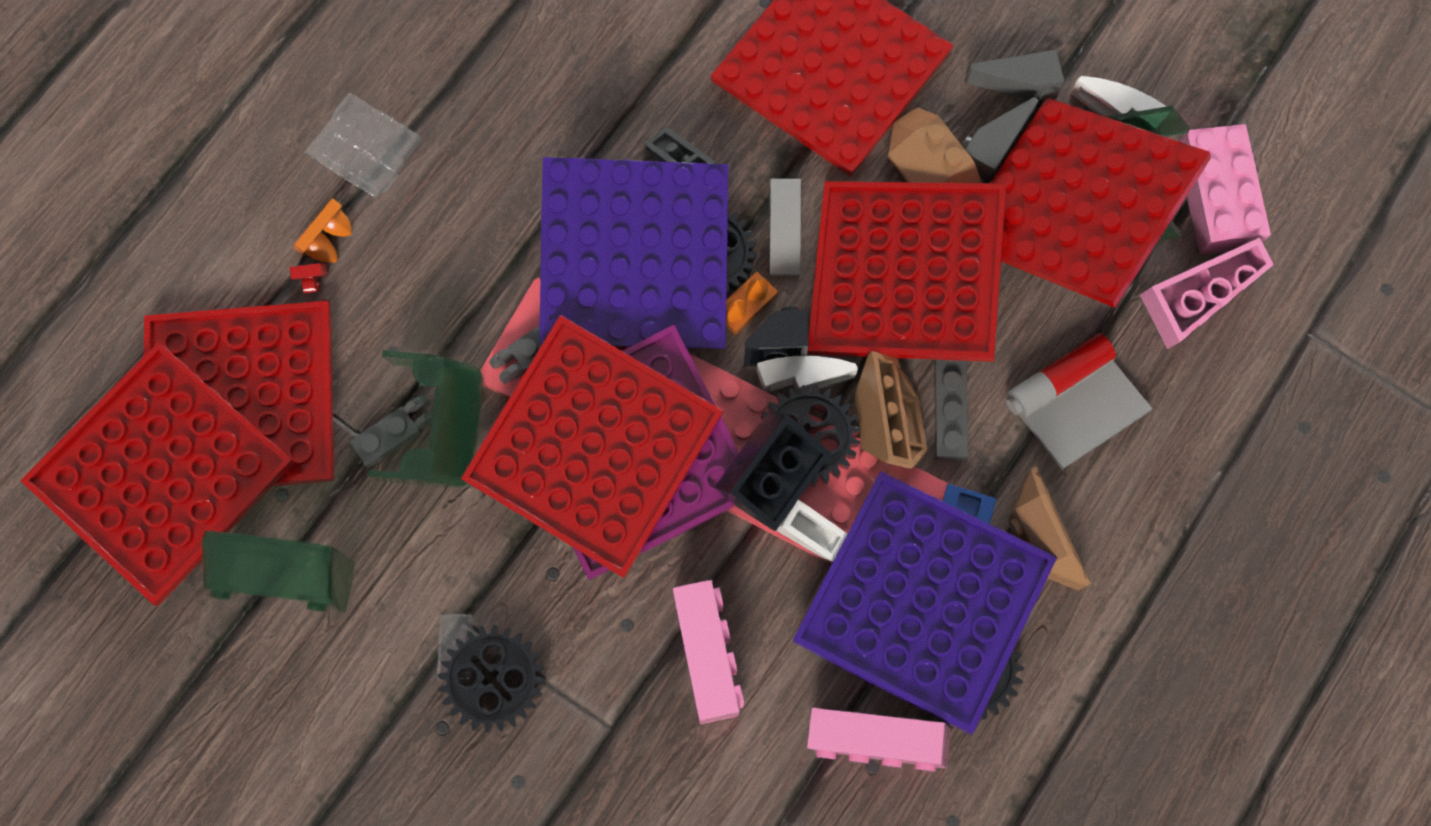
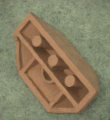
M917 107L893 123L888 158L906 182L982 183L975 162L938 115Z
M872 351L868 354L854 395L862 450L885 463L911 469L927 452L919 397L908 377L900 369L901 364L897 358Z
M1038 468L1030 469L1024 476L1009 515L1011 518L1009 520L1010 529L1015 537H1019L1021 540L1057 557L1048 579L1077 591L1082 590L1091 584L1089 577L1082 566Z

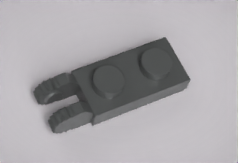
M539 326L509 345V348L499 351L490 359L489 364L494 369L500 368L514 358L519 362L512 364L502 371L499 376L502 383H510V381H513V379H516L528 369L541 347L539 345Z
M424 394L409 401L404 408L400 407L349 441L367 468H371L420 435V431L438 419L439 415L437 412L431 410L417 418L414 423L411 420L410 416L428 403V399Z

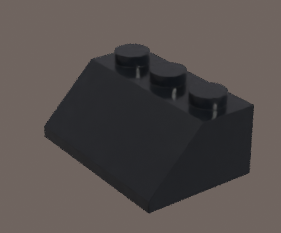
M769 411L714 488L736 507L771 530L776 531L829 458L831 452L788 414Z

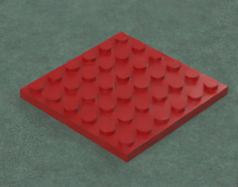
M774 0L711 74V81L852 177L893 123L950 54L953 44L886 0Z
M1047 98L990 182L991 184H1006L1001 262L1115 308L1211 159L1210 151Z
M824 181L808 336V354L868 357V354L874 351L894 358L995 362L1006 184Z
M329 301L144 315L143 357L158 342L162 344L295 462L273 486L334 481L331 304Z
M560 315L461 479L609 570L626 578L724 414V411Z
M158 342L20 482L153 605L159 606L295 462Z

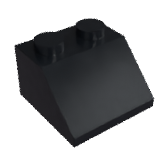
M789 306L781 308L780 311H774L745 341L744 367L757 366L759 362L776 358L806 356L808 350L806 310H799L797 307Z

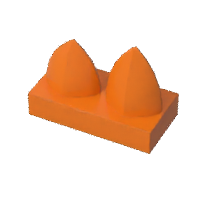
M332 198L296 241L293 249L302 256L305 253L318 261L337 263L338 258L335 248L322 231L324 230L331 235L339 237L351 236L350 222L344 212L340 210L342 205Z
M758 272L753 274L726 300V327L735 336L778 296V291Z

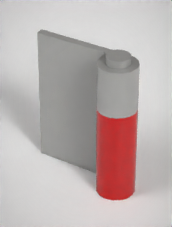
M1097 333L1007 392L1008 399L1006 404L1010 411L1022 418L1062 470L1152 411V407L1115 364L1116 353L1113 345L1101 333Z

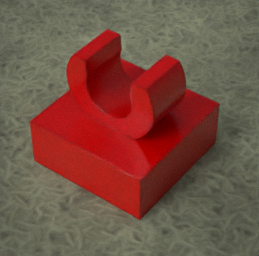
M323 263L289 267L291 279H302L304 293L320 292L318 277L328 276L327 265Z

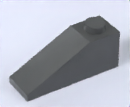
M1052 50L970 64L966 75L967 84L1029 100L1032 98L1046 100L1059 94L1064 78L1057 52Z
M1032 98L980 127L973 138L967 136L962 147L975 162L980 177L990 182L1032 116L1039 100Z
M665 127L644 144L658 162L717 164V162L668 127Z

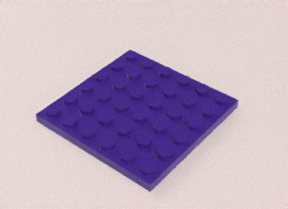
M543 157L539 345L543 344L561 315L614 347H631L675 325L686 348L725 349L728 164Z
M880 471L792 641L798 646L972 736L1057 557Z

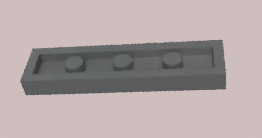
M934 360L935 459L967 460V361Z

